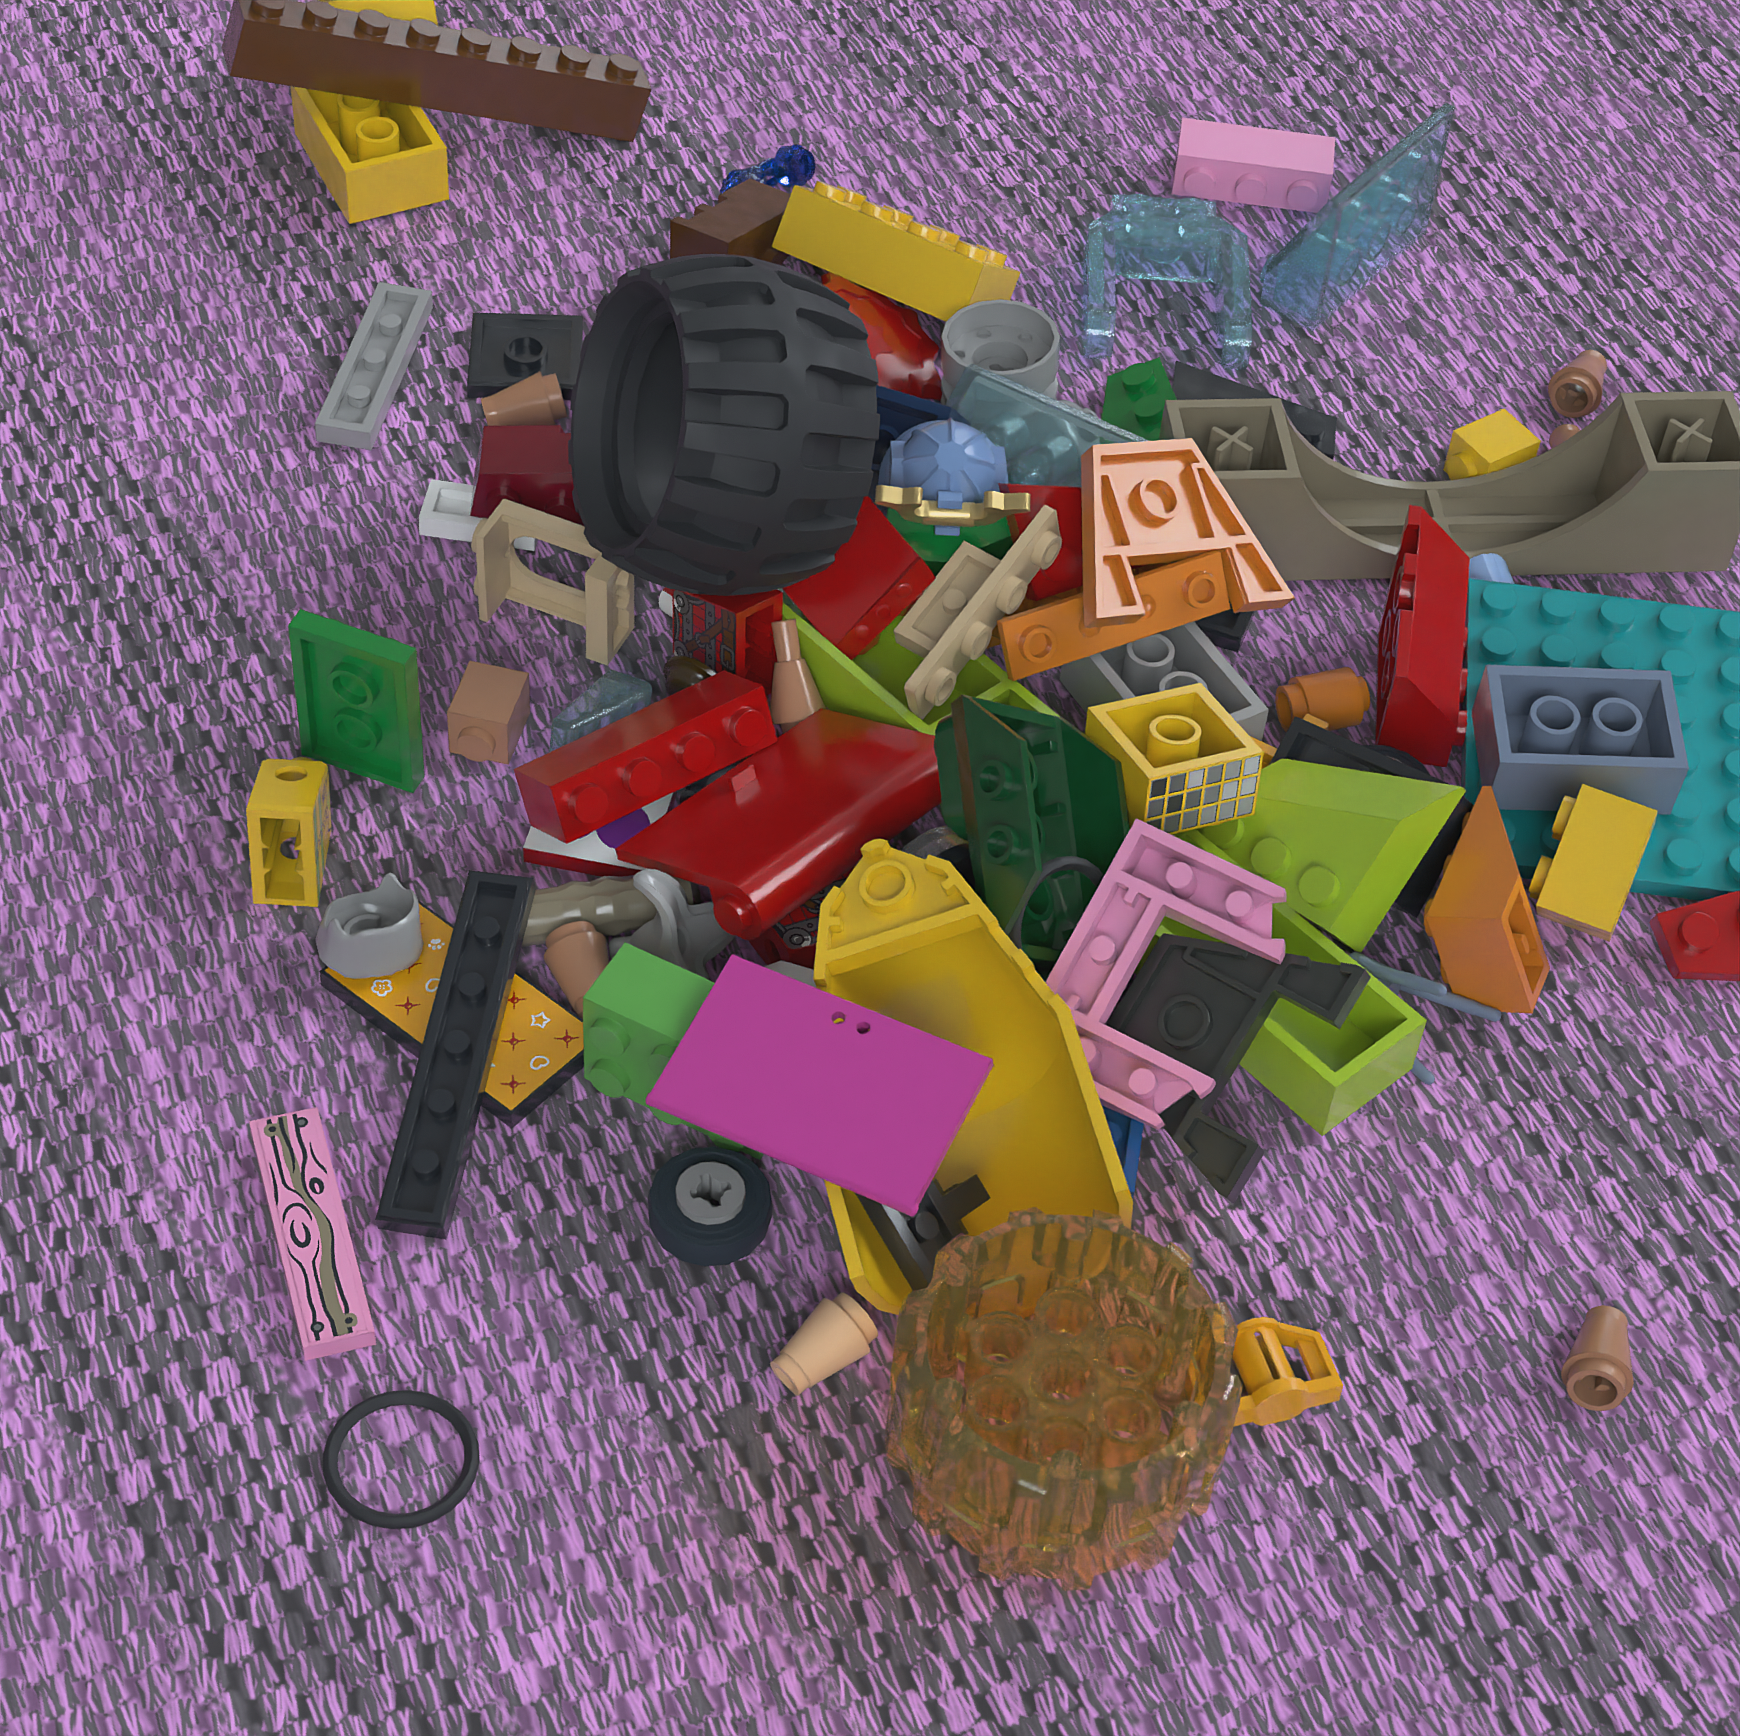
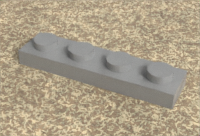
M383 282L378 283L316 419V441L372 450L433 309L431 290Z

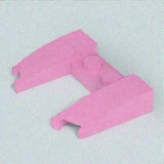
M1137 818L1045 983L1054 994H1059L1071 1010L1101 1105L1159 1130L1165 1125L1159 1116L1161 1112L1192 1090L1196 1092L1200 1099L1204 1098L1212 1092L1216 1082L1213 1078L1105 1025L1164 916L1281 965L1285 957L1284 939H1272V908L1274 903L1286 902V890Z

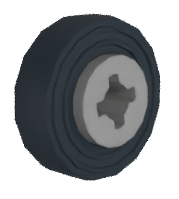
M719 1147L692 1148L672 1157L656 1172L648 1194L650 1228L662 1248L681 1261L704 1267L728 1265L748 1256L764 1240L772 1218L773 1205L770 1185L758 1165L739 1152ZM709 1199L719 1201V1206L711 1205Z

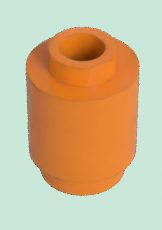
M1346 666L1292 677L1287 685L1279 686L1276 690V711L1285 732L1289 729L1295 716L1303 719L1307 713L1329 723L1328 731L1361 724L1364 712L1368 711L1370 707V693L1364 678L1356 676L1354 671Z

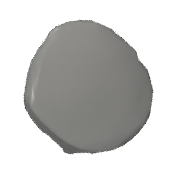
M388 873L377 888L334 899L328 905L318 926L315 941L319 958L332 970L352 979L392 975L395 972L411 967L419 959L424 944L421 935L419 903L414 891L404 888L393 873Z

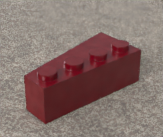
M560 425L484 426L475 465L470 516L488 519L501 501L507 499L584 526L580 514L575 510L572 496L574 485L572 468L568 461V440L571 439V433H564Z

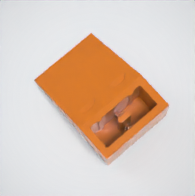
M1482 786L1472 811L1467 812L1464 816L1462 834L1453 855H1448L1445 860L1443 878L1434 898L1429 899L1426 903L1424 927L1427 935L1434 939L1441 959V976L1443 981L1450 985L1452 993L1498 1009L1500 1012L1532 1014L1550 966L1492 786Z

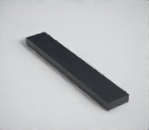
M472 870L468 872L375 1221L378 1229L447 1240L536 892L533 878Z

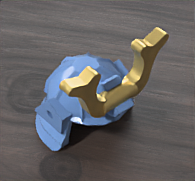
M950 417L948 420L921 423L905 431L895 441H890V447L883 458L879 471L875 503L896 510L905 520L922 523L923 525H934L935 535L959 536L960 526L989 525L1011 514L1030 512L1031 494L1000 493L998 483H1009L1004 447L995 446L986 437L985 433H981L967 424L954 421Z

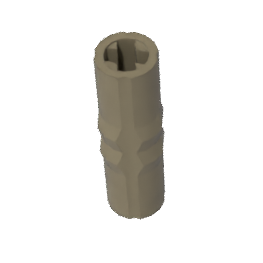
M634 875L623 877L603 876L589 882L570 881L555 887L536 889L521 947L545 944L547 936L552 931L562 925L577 921L592 923L596 931L604 936H616L628 931L638 930L645 923L654 919L657 910L645 894L633 886ZM671 876L684 889L688 905H693L690 881Z

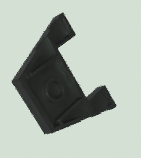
M1163 933L1110 1018L1107 1026L1215 1080L1216 1085L1212 1092L1204 1098L1200 1099L1196 1092L1192 1090L1161 1112L1159 1116L1165 1124L1163 1128L1171 1136V1139L1206 1177L1212 1187L1225 1200L1234 1204L1265 1151L1258 1144L1208 1116L1221 1092L1279 998L1287 1000L1340 1029L1371 976L1364 968L1355 964L1341 962V965L1311 961L1306 956L1285 953V957L1280 965L1231 944Z

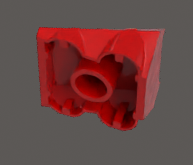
M864 496L856 518L858 524L849 542L842 544L834 554L835 561L824 571L809 576V578L793 585L781 588L816 631L850 660H853L857 655L865 654L879 642L881 632L897 616H905L927 587L936 579L924 560L907 543L869 496Z

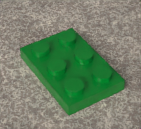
M300 609L289 623L288 631L302 755L414 793L425 777L416 648L403 644L398 640L385 638L344 624L339 620L326 618Z

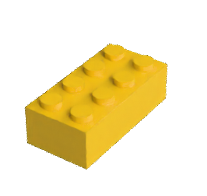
M816 181L814 189L794 185L772 247L842 276L847 280L945 322L958 310L974 303L998 299L1010 300L1021 273L1004 265L1007 255L980 244L975 246L959 240L960 235L932 224L928 226L914 221V216L887 205L882 207L866 201L867 196L839 185L835 187L821 181Z

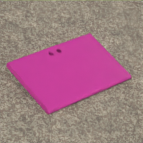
M732 954L652 1091L646 1096L645 1102L651 1107L913 1217L918 1212V1205L994 1065L993 1059ZM838 1018H843L844 1022L834 1023Z

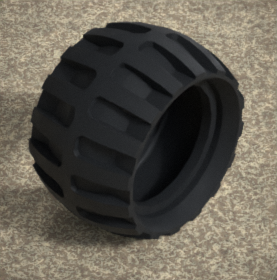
M699 254L682 256L648 264L628 271L619 277L614 290L611 293L605 294L596 309L597 316L590 333L585 335L579 355L581 362L576 386H573L570 404L572 419L571 439L568 440V461L572 468L574 485L572 496L575 510L580 514L585 526L584 535L589 544L602 552L604 559L634 576L666 588L702 595L732 596L772 591L793 585L828 568L835 561L834 554L842 544L849 542L858 524L856 518L864 496H868L874 473L871 467L875 440H879L880 414H877L876 386L879 384L876 360L871 358L866 341L869 335L862 319L849 311L850 304L828 287L802 273L767 261L738 255Z

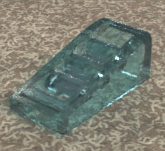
M612 669L609 670L552 720L549 752L649 706L652 695L651 684L645 680Z

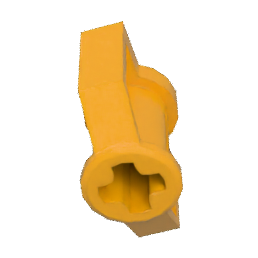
M1269 1317L1252 1318L1232 1327L1199 1361L1196 1375L1218 1430L1250 1422L1264 1426L1290 1420L1307 1408L1339 1401L1343 1389V1383L1320 1332L1280 1323L1274 1318ZM1281 1345L1298 1349L1311 1380L1304 1382L1300 1378H1295ZM1225 1356L1234 1360L1248 1396L1234 1399L1219 1363Z

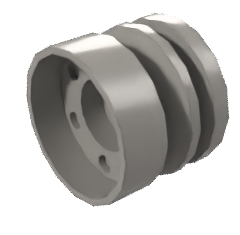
M1002 299L977 302L958 310L946 321L941 336V367L944 373L941 381V404L954 408L971 423V427L981 433H985L986 437L995 446H1003L1004 449L1016 447L1017 442L1020 440L1022 424L1027 419L1057 402L1058 381L1056 374L1059 367L1060 335L1055 322L1038 308L1024 302Z

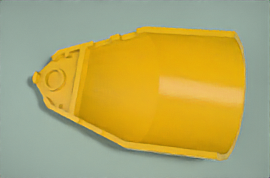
M874 839L862 846L860 850L863 857L840 888L833 886L820 904L813 981L816 988L993 1059L994 1066L932 1179H937L943 1191H945L952 1185L960 1184L977 1174L991 1198L961 1219L968 1231L966 1237L986 1271L942 1303L924 1310L856 1194L824 1180L849 1277L856 1291L879 1311L917 1320L952 1319L1021 1306L1072 1284L1108 1259L1131 1229L1133 1199L1068 1005L1058 993L1054 994L1037 973L1032 961L1021 948L1018 949L999 926L996 917L950 861L929 854L926 859L891 848L885 839ZM838 1018L834 1023L844 1022L843 1018Z

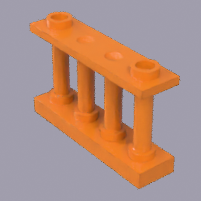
M1212 550L1174 563H1154L1133 569L1132 573L1146 613L1136 623L1084 628L1083 586L1038 601L1028 600L1025 594L1022 603L1012 614L1005 613L1000 620H997V625L992 630V636L986 649L1002 645L1008 679L1016 681L1229 610L1230 603L1221 553L1218 550Z

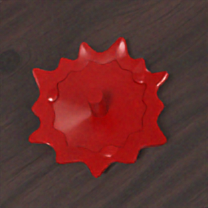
M833 273L822 275V285L846 300L850 304L849 311L862 319L869 335L866 341L871 358L876 360L878 385L922 399L941 401L942 380L934 365L939 352V346L921 328L918 323V313L912 309L899 307L884 295L861 288L842 276Z

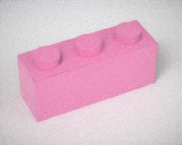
M1182 118L1172 194L1325 214L1333 177L1335 137Z

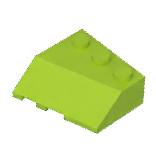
M1282 758L1261 769L1254 815L1227 821L1220 825L1198 828L1197 830L1245 870L1285 888V903L1305 920L1351 949L1361 953L1466 790L1456 785Z

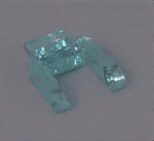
M1112 194L1110 212L1088 224L1085 258L1083 259V358L1105 360L1106 357H1112L1116 321V274L1136 279L1190 283L1214 282L1217 345H1222L1220 365H1223L1224 369L1246 370L1252 339L1247 235L1221 217H1216L1215 201H1202L1196 198L1149 197L1144 194Z

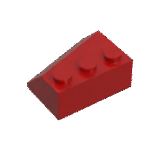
M1409 505L1378 628L1375 745H1387L1407 752L1425 765L1447 767L1452 746H1463L1467 728V711L1459 710V703H1463L1468 676L1467 668H1462V661L1465 655L1468 635L1465 619L1470 558L1422 506Z

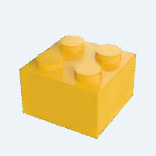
M1582 784L1577 799L1565 795L1552 827V838L1560 841L1554 859L1541 856L1529 887V897L1538 900L1536 903L1537 916L1610 942L1654 828L1658 810Z

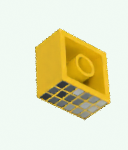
M1202 683L1088 707L1085 735L1121 762L1130 828L1137 818L1173 835L1206 826L1220 825L1227 821L1255 814L1264 751Z

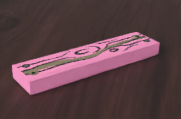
M314 1107L249 1121L253 1146L305 1361L376 1345L375 1330L318 1108Z

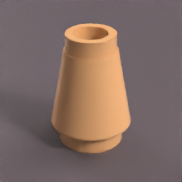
M841 1292L833 1300L823 1298L780 1351V1355L770 1362V1366L776 1377L796 1396H799L807 1388H811L869 1354L870 1348L868 1344L878 1336L877 1328L867 1312L848 1294Z

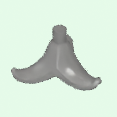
M645 869L636 873L633 876V886L645 894L654 904L657 913L654 919L641 926L632 936L611 939L609 943L611 960L624 942L709 980L705 964L719 954L735 936L724 931L716 921L713 913V902L688 905L684 889L670 875L656 869Z

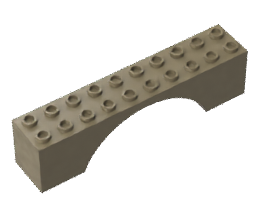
M1732 391L1620 393L1606 410L1589 425L1543 454L1500 471L1476 477L1434 482L1387 479L1362 473L1338 463L1312 446L1297 431L1287 416L1280 398L1165 400L1159 440L1187 438L1194 440L1284 581L1391 578L1409 505L1422 506L1470 559L1480 554L1489 553L1501 556L1506 561L1511 576L1727 571L1740 535V410Z

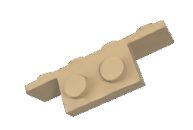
M1044 505L1002 560L964 541L938 573L936 579L927 587L894 629L897 644L924 658L904 686L909 710L921 720L926 717L934 705L940 706L949 698L960 671L970 659H978L987 648L992 636V630L997 625V620H1000L1005 613L1012 614L1017 610L1025 597L1027 585L1040 568L1047 569L1056 559L1062 545L1056 510Z

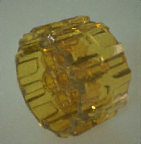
M1037 1207L1009 1212L1006 1223L1000 1224L975 1237L959 1234L937 1251L932 1281L929 1286L911 1291L903 1299L900 1308L889 1381V1402L885 1430L887 1461L893 1468L908 1473L914 1488L912 1516L928 1535H948L968 1552L979 1558L978 1571L996 1579L1005 1581L1013 1573L1046 1579H1061L1062 1591L1090 1589L1094 1576L1123 1568L1137 1561L1142 1571H1145L1169 1558L1179 1524L1185 1514L1188 1512L1198 1518L1208 1511L1212 1502L1243 1389L1238 1375L1230 1373V1365L1238 1333L1237 1325L1226 1303L1214 1304L1205 1288L1192 1273L1193 1258L1173 1242L1163 1247L1151 1238L1125 1227L1120 1215L1093 1209L1091 1217L1081 1215H1046ZM1001 1356L1009 1361H996L989 1357ZM959 1360L965 1363L964 1384L967 1388L964 1412L962 1413L960 1411L964 1390L962 1384L956 1380ZM1117 1368L1129 1369L1135 1372V1374L1122 1373ZM1062 1393L1072 1399H1059L1051 1394ZM1161 1410L1166 1412L1174 1411L1168 1435L1160 1431L1162 1422ZM984 1419H999L1007 1424L1001 1426L992 1425L984 1421ZM1113 1431H1125L1132 1434L1135 1438H1123L1114 1434ZM1052 1457L1051 1462L1046 1458Z

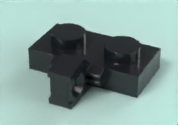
M977 1174L960 1184L952 1185L945 1191H943L937 1179L932 1180L918 1205V1212L913 1217L855 1193L924 1310L942 1303L986 1271L967 1239L968 1231L961 1221L963 1217L991 1198Z

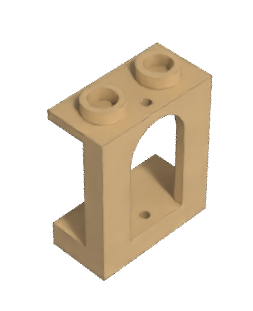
M503 499L488 519L483 518L478 523L471 542V549L476 553L477 575L473 590L474 594L478 596L479 620L488 622L504 599L507 598L585 626L586 658L608 666L634 629V575L604 559L602 552L593 548L584 535V526ZM524 536L536 538L595 559L585 573V591L542 577L530 571L521 563L515 553V539Z

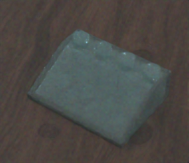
M1448 103L1441 106L1329 200L1278 254H1273L1266 261L1260 274V282L1263 283L1260 299L1261 305L1313 332L1426 233L1455 110L1454 106Z

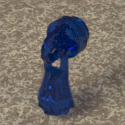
M801 145L782 146L776 152L775 158H766L749 168L732 170L725 179H722L720 194L748 179L756 180L771 187H775L778 183L786 188L794 187V185L803 186L814 176L816 169L814 156ZM764 176H767V177H768V176H774V177H772L771 179H769L768 181H766V178H765Z

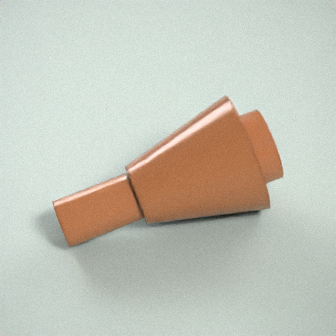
M796 619L771 623L777 662H774L770 714L773 724H781L782 734L820 708L826 709L805 658H801Z

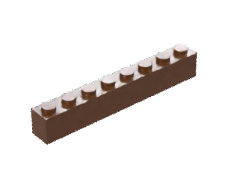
M233 0L222 43V51L229 76L630 142L634 141L652 90L640 61H636L624 54L615 53L611 56L589 53L574 45H564L562 47L543 45L523 36H516L512 39L488 35L480 29L471 27L462 30L446 28L426 19L418 18L406 21L389 18L378 11L368 9L361 10L360 12L343 10L318 0H312L307 3L292 0Z

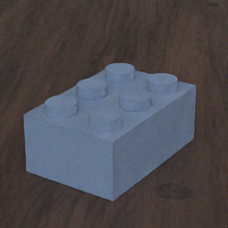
M1486 665L1471 713L1482 786H1492L1499 809L1558 811L1564 796L1567 795L1577 799L1582 784L1658 810L1657 814H1671L1689 769L1671 671Z

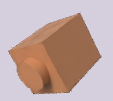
M469 661L447 711L449 752L461 754L472 761L483 762L489 760L509 765L530 714L529 673Z

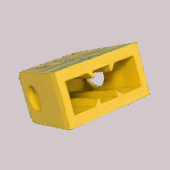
M296 757L291 760L271 758L264 760L261 763L246 808L253 904L318 907L331 834L328 766L322 761H313L306 757ZM292 837H296L293 850H299L297 859L287 858L280 852L281 844Z

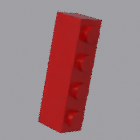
M724 670L513 770L530 826L568 844L778 742L763 685Z

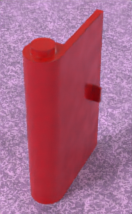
M820 708L777 738L778 742L754 753L615 848L617 859L643 868L656 869L670 876L709 887L714 905L713 913L721 928L727 933L736 935L744 940H754L856 866L863 857L860 849L865 843L874 839L890 841L942 802L937 757L934 751L935 736Z

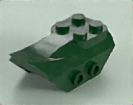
M961 694L951 703L952 714L943 717L938 722L935 730L934 751L937 757L940 782L941 813L946 825L958 837L968 841L976 894L996 917L999 926L1008 936L1043 872V863L1056 857L1075 856L1088 860L1098 867L1103 875L1106 874L1130 830L1122 765L1118 759L1062 717ZM1063 870L1050 875L1038 885L1025 908L1021 923L1022 949L1032 961L1037 973L1044 980H1047L1097 890L1092 881L1081 872Z

